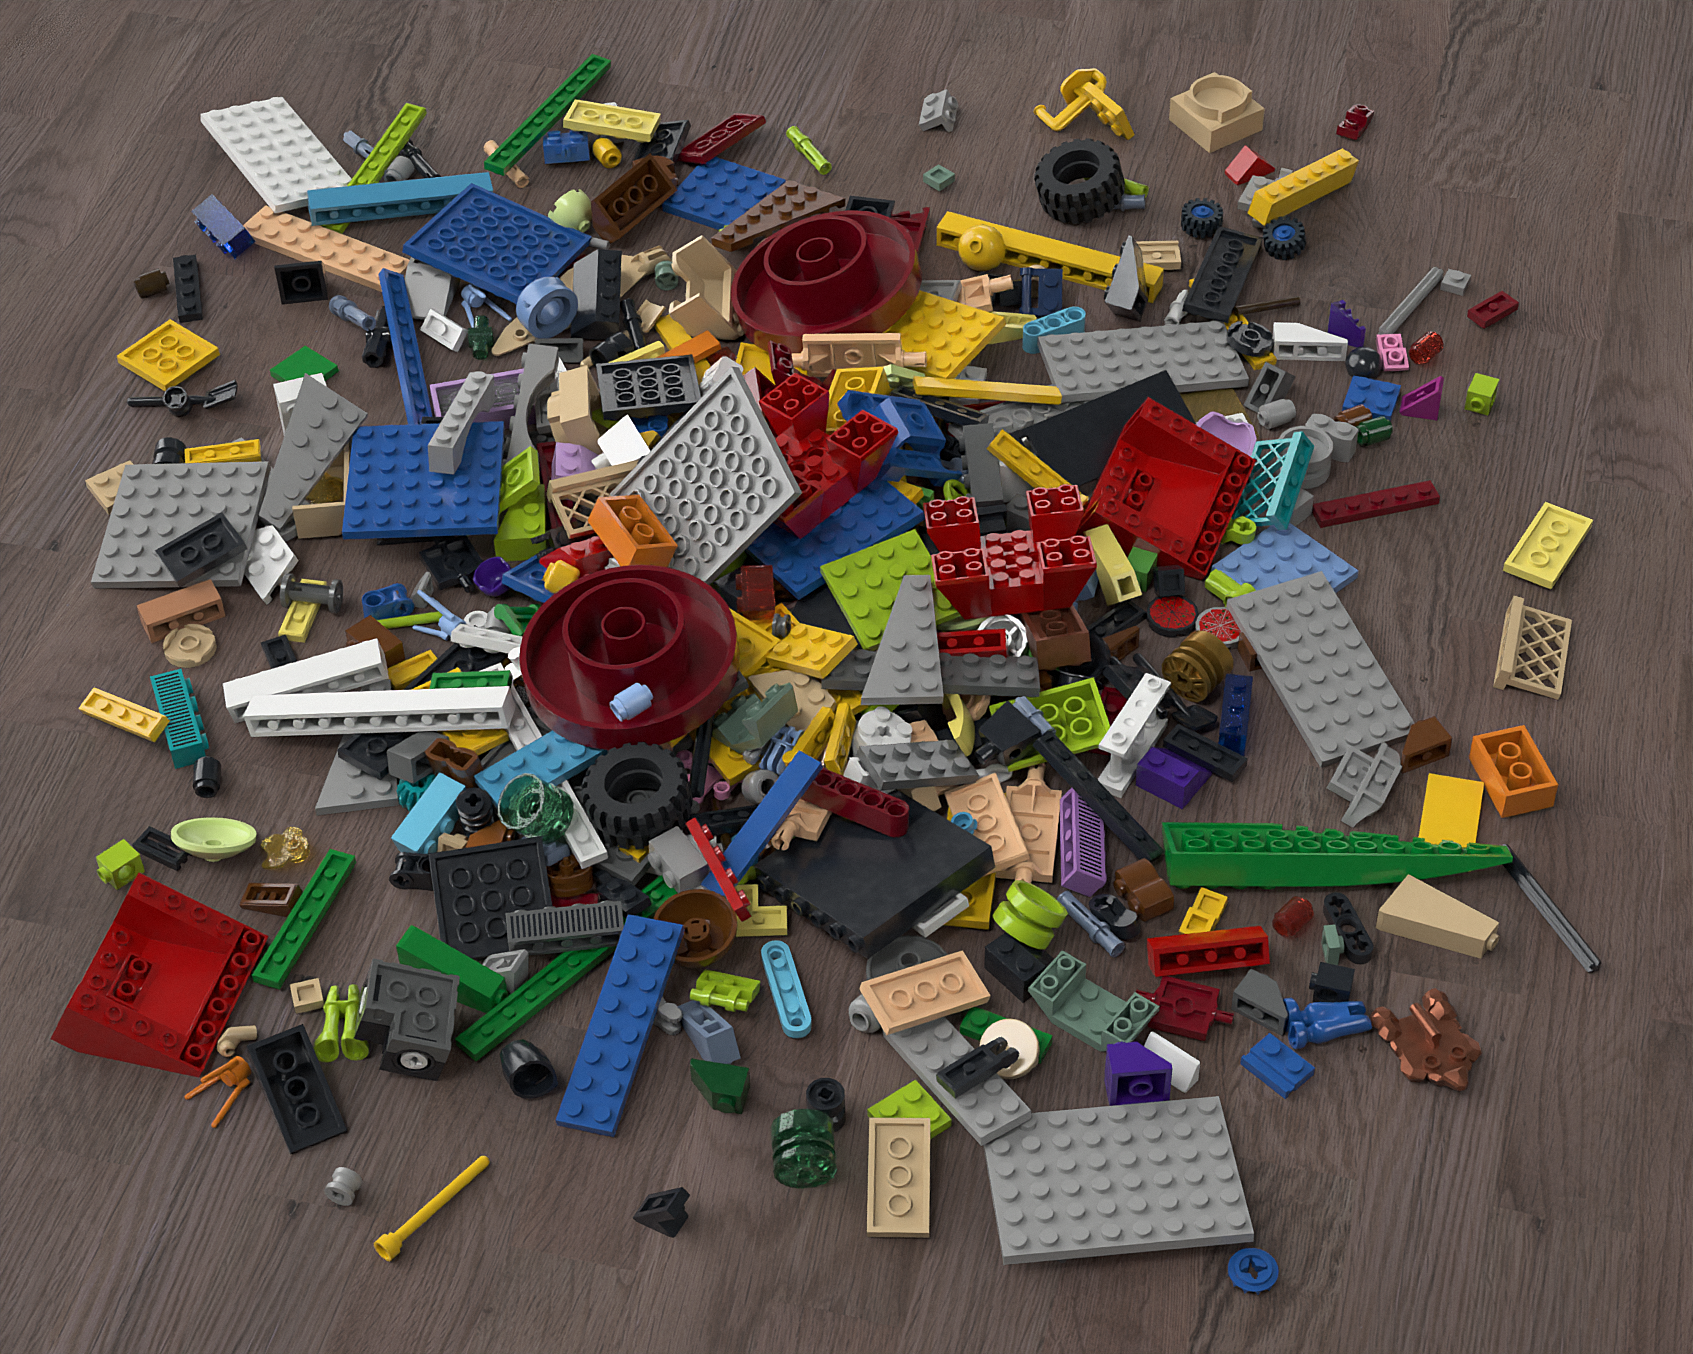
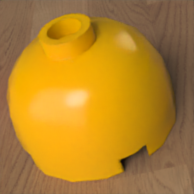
M983 224L972 226L965 230L958 244V252L962 262L970 269L977 271H988L999 266L1006 252V245L1004 244L1002 234L994 227Z

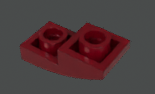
M1353 105L1346 112L1345 120L1337 126L1336 134L1357 140L1369 125L1375 111L1368 109L1365 105Z

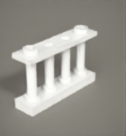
M1146 673L1100 742L1099 749L1111 753V760L1098 778V781L1112 795L1122 798L1136 776L1137 763L1151 747L1155 746L1166 729L1168 719H1159L1156 715V708L1170 688L1171 682Z

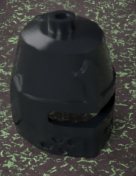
M524 1039L514 1040L500 1051L503 1075L516 1096L523 1099L538 1098L558 1086L556 1072L547 1055L530 1041ZM546 1076V1078H545L544 1080H542L540 1083L536 1084V1082H538L539 1080H541L542 1078H544V1077Z

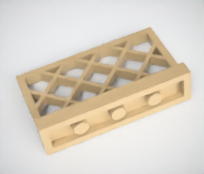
M638 460L549 480L546 496L550 503L553 502L569 539L596 533L587 521L589 517L576 512L580 504L593 510L595 503L584 499L585 494L592 493L599 497H610L611 495L607 493L608 489L616 488L637 466ZM570 499L576 502L573 509H569L563 506L560 500ZM572 517L585 522L584 527L573 529L570 523Z
M1513 596L1505 614L1493 687L1504 690L1507 684L1558 700L1562 690L1572 620L1524 606V598ZM1524 617H1532L1538 623L1530 625ZM1550 625L1562 626L1564 630L1556 633ZM1543 628L1549 636L1542 638L1536 630ZM1529 634L1534 639V642L1528 644L1522 635ZM1554 641L1560 649L1553 651L1547 643ZM1540 646L1546 655L1539 657L1533 649ZM1526 652L1532 660L1524 662L1518 654ZM1552 660L1558 668L1550 670L1544 662ZM1537 665L1543 674L1536 676L1530 667ZM1523 671L1529 679L1517 678L1515 673ZM1549 679L1555 686V689L1545 686L1541 681Z

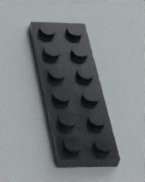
M1218 226L1184 301L1182 311L1228 323L1262 246L1263 237Z

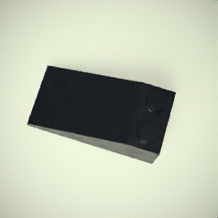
M303 1024L247 1045L248 1058L290 1155L347 1132Z

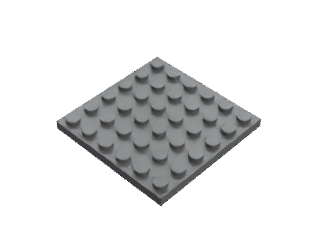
M269 462L125 465L92 576L91 584L93 587H179L158 558L155 550L223 512L243 539L247 550L182 587H190L209 579L212 580L215 587L241 586L271 471Z

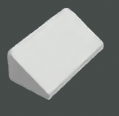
M1151 1032L1144 1047L1172 1064L1171 1085L1186 1093L1198 1081L1200 1061L1155 1032Z

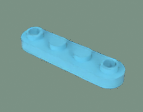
M770 941L762 947L761 957L782 1029L789 1037L802 1038L809 1034L812 1023L796 967L788 945L782 941Z

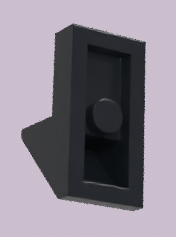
M683 1187L649 1194L633 1216V1219L646 1227L674 1238L688 1219V1213L685 1211L684 1204L690 1197V1194Z

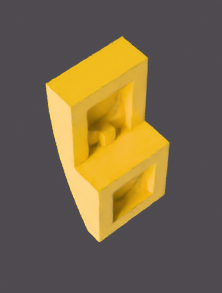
M1201 887L1193 906L1188 909L1179 929V934L1214 931L1228 903V897Z

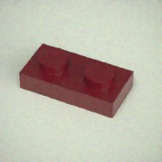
M1500 291L1468 309L1467 317L1485 329L1518 310L1519 302L1505 292Z

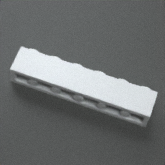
M376 638L271 670L262 671L254 675L238 678L223 683L226 708L233 721L238 723L245 721L244 714L253 695L344 692L388 679L389 675L385 654Z

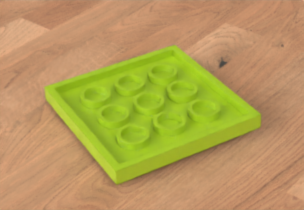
M915 529L820 566V573L864 650L875 651L879 648L904 575L931 576L936 626L961 616L936 587L931 556Z

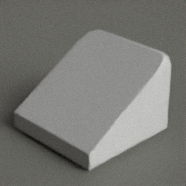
M426 572L413 590L410 599L413 601L414 607L425 608L428 604L417 594L418 590H422L430 597L434 591L430 572Z

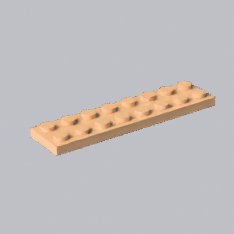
M266 205L238 229L239 238L302 262L322 260L326 271L380 292L382 290L378 274L382 268L403 274L405 277L407 265L410 261L407 258L322 226H312L311 222L285 212L274 213Z

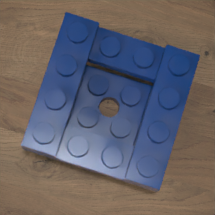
M848 390L837 403L843 418L847 422L861 410H865L898 429L899 433L877 474L880 480L899 482L904 475L928 478L933 486L944 487L947 480H959L963 475L959 470L951 471L944 468L940 459V451L944 448L946 439L924 402H920L917 399ZM906 442L912 447L913 451L902 450L900 447Z

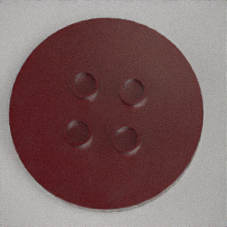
M847 210L824 213L793 223L769 236L754 248L741 263L734 276L731 287V300L740 326L746 337L753 344L768 352V342L771 340L777 344L782 343L791 349L792 353H801L803 351V334H866L885 332L908 311L915 301L922 283V268L912 237L897 221L868 211Z
M628 565L589 574L568 584L552 595L537 610L526 627L520 645L519 662L528 700L537 716L547 727L558 735L577 744L596 749L610 750L614 747L616 749L622 748L623 744L627 743L638 745V742H646L649 746H652V744H664L693 731L706 722L720 709L735 686L740 668V649L732 612L720 594L710 585L691 574L677 569L655 565ZM635 683H639L641 686L645 684L653 695V699L650 700L652 706L630 720L620 721L610 707V702L614 700V696Z

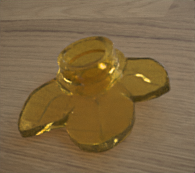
M325 472L306 497V500H311L310 504L333 503L334 500H338L344 495V481L336 476L331 477Z
M287 827L282 835L273 834L266 837L260 846L268 853V856L263 861L261 867L263 869H277L283 867L289 861L298 863L305 860L310 853V844L303 837L302 830L298 827Z

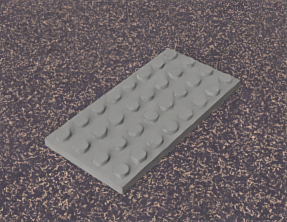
M1221 321L1108 331L1098 330L1085 333L1074 332L1061 335L1051 334L1039 336L1037 340V345L1052 385L1059 388L1062 395L1061 403L1094 400L1164 370L1169 373L1178 392L1246 387L1249 382V377L1237 351L1230 347L1226 341L1227 329L1224 322Z
M1322 571L1227 600L1226 606L1241 632L1245 634L1257 652V660L1320 768L1340 762L1350 745L1366 754L1378 750L1382 742L1391 746L1407 740L1412 724H1415Z

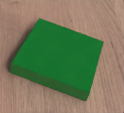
M307 346L302 347L270 369L271 376L280 382L302 378L305 373L309 376L322 373L326 381L339 372L338 365Z

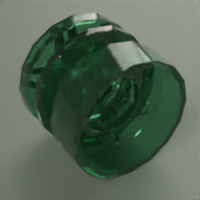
M529 773L518 775L509 781L501 792L498 801V816L503 825L519 834H523L526 838L542 836L543 844L555 842L563 836L569 828L574 814L573 801L567 792Z
M797 1109L783 1113L773 1120L770 1127L774 1178L780 1184L790 1188H814L826 1184L834 1178L837 1172L833 1120L827 1114L813 1109Z

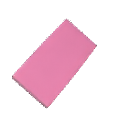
M1401 334L1377 335L1376 345L1382 359L1383 370H1409L1406 348H1403Z

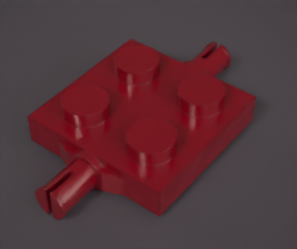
M1163 976L1160 986L1155 990L1154 994L1139 989L1136 990L1137 994L1160 1006L1159 1011L1148 1023L1150 1028L1205 1041L1209 1028L1214 1021L1232 1025L1234 1013L1217 1009L1220 993L1218 988Z

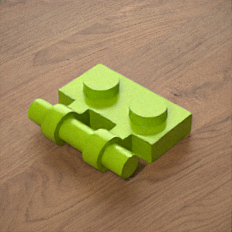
M705 969L696 981V989L692 988L690 992V1000L698 1001L700 1005L710 1007L712 1004L725 1007L726 1011L735 1012L740 1010L747 1012L749 1002L751 1003L760 991V981Z

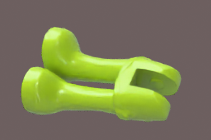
M349 985L348 1000L340 1001L338 986H331L328 992L327 1000L323 1006L326 1013L324 1028L313 1045L315 1054L321 1062H332L338 1058L339 1019L345 1018L341 1038V1048L345 1057L356 1061L363 1060L369 1054L368 1041L354 1039L360 999L357 985Z

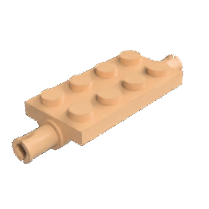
M988 274L960 280L962 288L956 302L987 312L993 311L991 297L993 293L1014 289L1011 274L990 279Z
M901 333L803 334V351L801 353H792L794 368H802V371L807 370L809 377H827L832 369L884 367L889 364L903 368L927 367L926 351L905 352L902 349Z
M827 746L817 759L825 769H827L824 763ZM800 799L776 831L771 840L772 845L779 850L784 842L782 850H786L793 836L817 841L832 812Z
M1045 763L1038 764L1037 769H1035V765L1029 766L1027 779L1018 787L1007 786L1006 799L1030 859L997 871L996 878L1022 880L1028 883H1032V881L1052 883L1062 790H1051L1043 781L1046 769Z

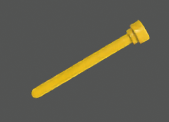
M480 1156L395 1233L383 1234L374 1242V1248L377 1253L386 1261L390 1262L400 1253L402 1242L489 1165V1158L487 1156Z

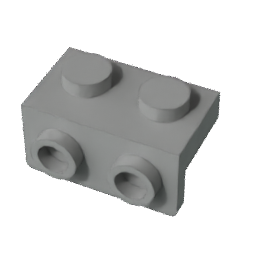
M947 89L936 94L932 93L924 99L919 121L922 131L940 124L945 127L948 133L953 131L958 102Z

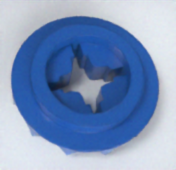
M1245 1248L1236 1252L1229 1260L1228 1277L1231 1278L1233 1286L1242 1288L1244 1293L1251 1291L1259 1295L1263 1290L1270 1291L1272 1285L1277 1282L1278 1265L1275 1259L1264 1250ZM1250 1263L1255 1272H1258L1256 1279L1248 1273Z

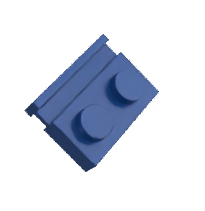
M1271 1033L1252 1047L1246 1056L1243 1055L1240 1062L1243 1067L1284 1099L1288 1097L1289 1093L1297 1090L1312 1077L1315 1070L1314 1066Z

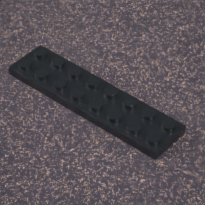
M455 642L404 690H411L430 681L433 673H447L456 668H459L461 672L481 671L502 663L508 656V653H489L484 648H465ZM419 731L355 733L337 750L338 757L371 776L382 780L389 773L387 750Z

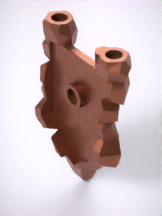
M1436 988L1429 990L1422 998L1423 1007L1426 1010L1419 1003H1414L1409 1008L1413 1015L1397 1019L1394 1013L1386 1007H1378L1370 1015L1372 1026L1378 1029V1034L1386 1042H1390L1391 1050L1399 1057L1401 1063L1400 1070L1410 1082H1422L1427 1077L1431 1083L1438 1086H1448L1457 1091L1467 1088L1469 1084L1468 1072L1471 1070L1472 1063L1478 1059L1482 1051L1477 1041L1469 1037L1468 1034L1460 1032L1462 1027L1455 1019L1457 1013L1455 1008L1448 1003V997L1445 992L1439 991Z

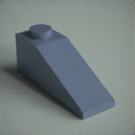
M693 1000L678 1006V1009L680 1008V1011H682V1018L679 1022H681L682 1027L703 1060L730 1065L732 1061L741 1058L733 1027L712 1008L700 1005V1002Z

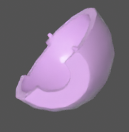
M1217 412L1208 413L1196 424L1251 457L1256 443L1254 427L1251 424L1243 421L1241 423L1229 421Z

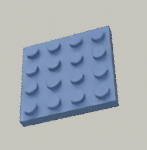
M1289 523L1287 530H1278L1274 525H1271L1256 535L1251 543L1243 544L1211 568V572L1215 569L1221 570L1240 585L1243 583L1251 584L1256 591L1322 571L1334 592L1337 593L1358 578V570L1291 523Z

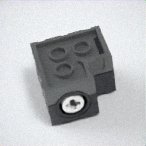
M373 958L360 993L354 1039L372 1041L373 1043L383 1045L381 1053L383 1056L380 1061L379 1070L438 1081L451 1051L452 1042L450 1039L453 1034L454 1012L456 1010L457 988L460 976L441 974L438 971L423 968L417 969L409 965L394 962L388 963Z

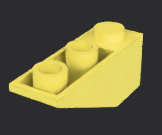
M1108 524L1084 531V536H1090L1097 562L1096 573L1107 606L1142 595L1135 571Z

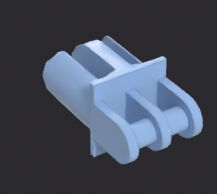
M784 725L770 739L771 742L759 764V768L773 771L780 776L786 769L782 760L783 754L793 749L805 731H796L795 727H785Z

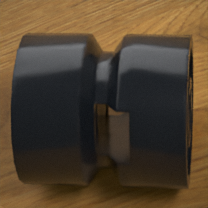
M616 332L605 339V342L602 341L591 348L589 355L596 368V364L611 362L634 352L635 349L625 334Z
M172 437L160 439L155 445L152 464L185 463L186 445L179 439Z
M832 1078L814 1080L806 1090L807 1122L815 1132L832 1134L839 1131L846 1121L845 1089L840 1082Z

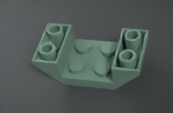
M790 682L782 685L774 684L765 692L767 697L762 702L755 693L747 696L743 694L738 696L731 702L732 708L727 713L722 712L712 722L714 724L712 737L738 753L762 747L798 712L793 686Z
M1063 950L1031 984L1028 990L1052 1024L1100 1052L1106 1051L1107 1044L1132 1042L1160 1009V1006L1136 992L1125 1002L1087 980L1086 964Z

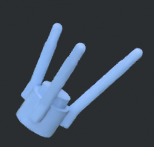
M469 283L463 288L461 295L464 301L461 305L465 308L473 331H476L477 327L470 307H480L483 302L508 321H512V317L489 300L478 287Z
M422 590L417 591L418 595L443 614L438 623L441 631L418 625L413 626L414 630L435 635L447 641L451 637V632L458 625H466L464 620L452 614L433 597L428 596Z

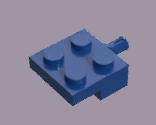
M572 130L569 131L570 133H561L560 131L547 132L543 136L545 164L590 160L588 132Z

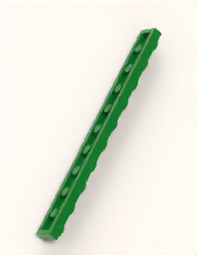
M591 54L484 161V169L504 176L568 112L574 100H579L611 68V60Z
M663 874L642 890L643 893L649 896L652 905L635 916L654 919L659 907L671 896L678 893L674 888L668 887L664 881ZM623 916V924L625 925L627 918ZM617 946L562 953L456 1037V1046L474 1061H478L614 952Z

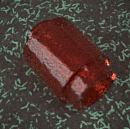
M1428 331L1410 347L1409 357L1416 364L1428 363L1444 348L1441 336L1433 331Z
M1292 897L1275 913L1272 920L1274 930L1286 938L1297 934L1314 917L1312 904L1305 898Z

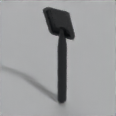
M236 380L208 390L205 396H188L192 401V405L203 404V407L208 410L235 400L238 384ZM163 396L129 397L127 399V404L131 407L166 406L163 402Z
M1136 653L1133 655V661L1137 666H1144L1152 672L1153 676L1163 679L1142 654ZM1171 687L1168 689L1167 692L1174 698L1172 705L1178 710L1172 713V718L1195 731L1217 721L1218 715L1199 705L1186 707Z

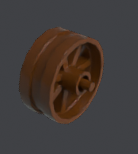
M574 854L564 857L551 866H546L550 895L556 897L577 896L587 892L594 885L592 865L582 869Z

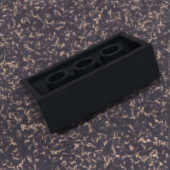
M598 249L574 263L573 292L578 299V309L571 322L570 338L605 340L614 333L619 332L622 250Z

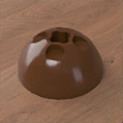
M691 889L677 893L667 899L654 916L655 920L683 925L685 931L674 963L687 968L706 967L722 959L732 947L737 934V915L729 901L722 895L710 890Z

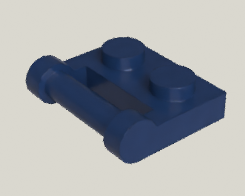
M1020 268V276L1022 277V307L1019 308V314L1044 317L1062 310L1063 269ZM1032 277H1039L1038 308H1031Z

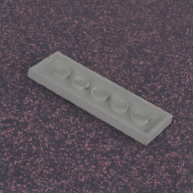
M945 1017L886 1035L883 1030V1037L981 1146L1032 1119L1031 1110L997 1073L956 1099L937 1082V1072L974 1050Z

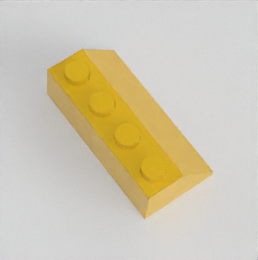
M884 367L837 369L829 389L830 397L826 427L828 435L834 433L847 422L843 418L837 403L848 390L889 396L891 389Z

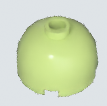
M579 189V192L571 190L555 202L554 205L557 208L554 212L550 210L548 213L550 219L563 227L585 232L591 226V201L581 189Z

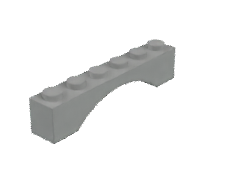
M529 344L527 353L522 355L521 366L524 367V372L518 376L517 387L520 388V393L514 397L513 408L516 410V414L510 418L509 430L512 431L511 438L507 437L505 451L508 452V457L503 459L502 466L529 446L534 448L527 432L528 419L537 398L556 380L559 363L558 347Z
M480 371L469 373L428 444L429 472L455 474L461 463L465 442L475 417L480 412L489 413L495 402L494 375L485 374Z

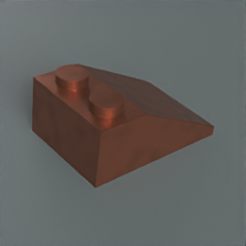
M1074 605L1070 608L1019 613L1026 630V638L1031 655L1036 658L1038 663V670L1050 671L1060 666H1079L1083 662L1091 661L1089 632Z

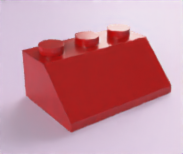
M595 536L558 548L540 558L539 563L548 568L551 562L555 564L556 561L562 560L579 569L580 576L578 579H580L585 574L588 575L605 570L604 567L608 566L609 558L613 559L614 556L600 537Z

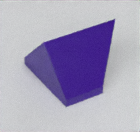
M1344 300L1332 302L1327 333L1347 339L1349 346L1363 347L1366 328L1357 325L1359 319H1353L1351 309H1345L1346 302Z

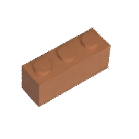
M211 579L137 605L142 626L151 643L165 639L172 630L176 628L178 630L185 628L184 625H203L225 617L221 597Z

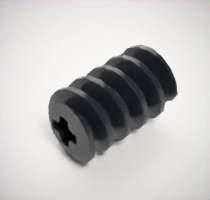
M473 787L465 789L457 796L456 806L464 834L468 839L471 834L491 826L497 821L491 796L487 791Z

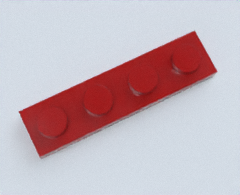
M696 818L686 822L685 824L736 915L742 922L752 917L747 906L751 905V902L743 889L739 892L736 889L735 884L739 881L731 868L725 869L723 862L726 861V858L719 846L713 847L710 841L714 839V836L706 824L701 826Z

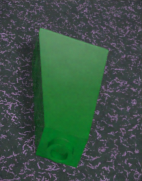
M410 925L396 945L399 964L409 965L417 969L423 968L438 971L446 975L460 976L457 988V1002L487 1014L508 997L505 977L413 925Z

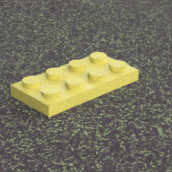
M575 99L563 120V128L576 132H592L595 135H610L617 139L627 138L637 142H650L660 123L661 114Z
M1545 502L1504 563L1503 571L1552 589L1591 529L1593 520Z

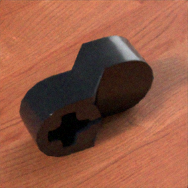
M1100 894L1089 901L1088 905L1091 913L1101 922H1106L1110 926V931L1117 938L1131 939L1140 933L1141 927L1136 913L1126 909L1117 897L1110 894Z

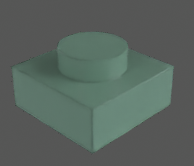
M939 164L923 174V182L938 191H941L955 181V174Z
M1324 925L1321 945L1325 962L1338 965L1339 955L1344 953L1343 937L1338 936L1335 925Z

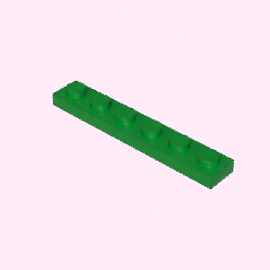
M329 849L252 974L255 983L280 990L356 864L355 855Z

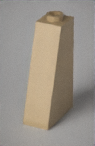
M1409 874L1379 909L1376 928L1380 931L1480 959L1487 950L1492 951L1495 948L1500 937L1497 935L1499 922Z

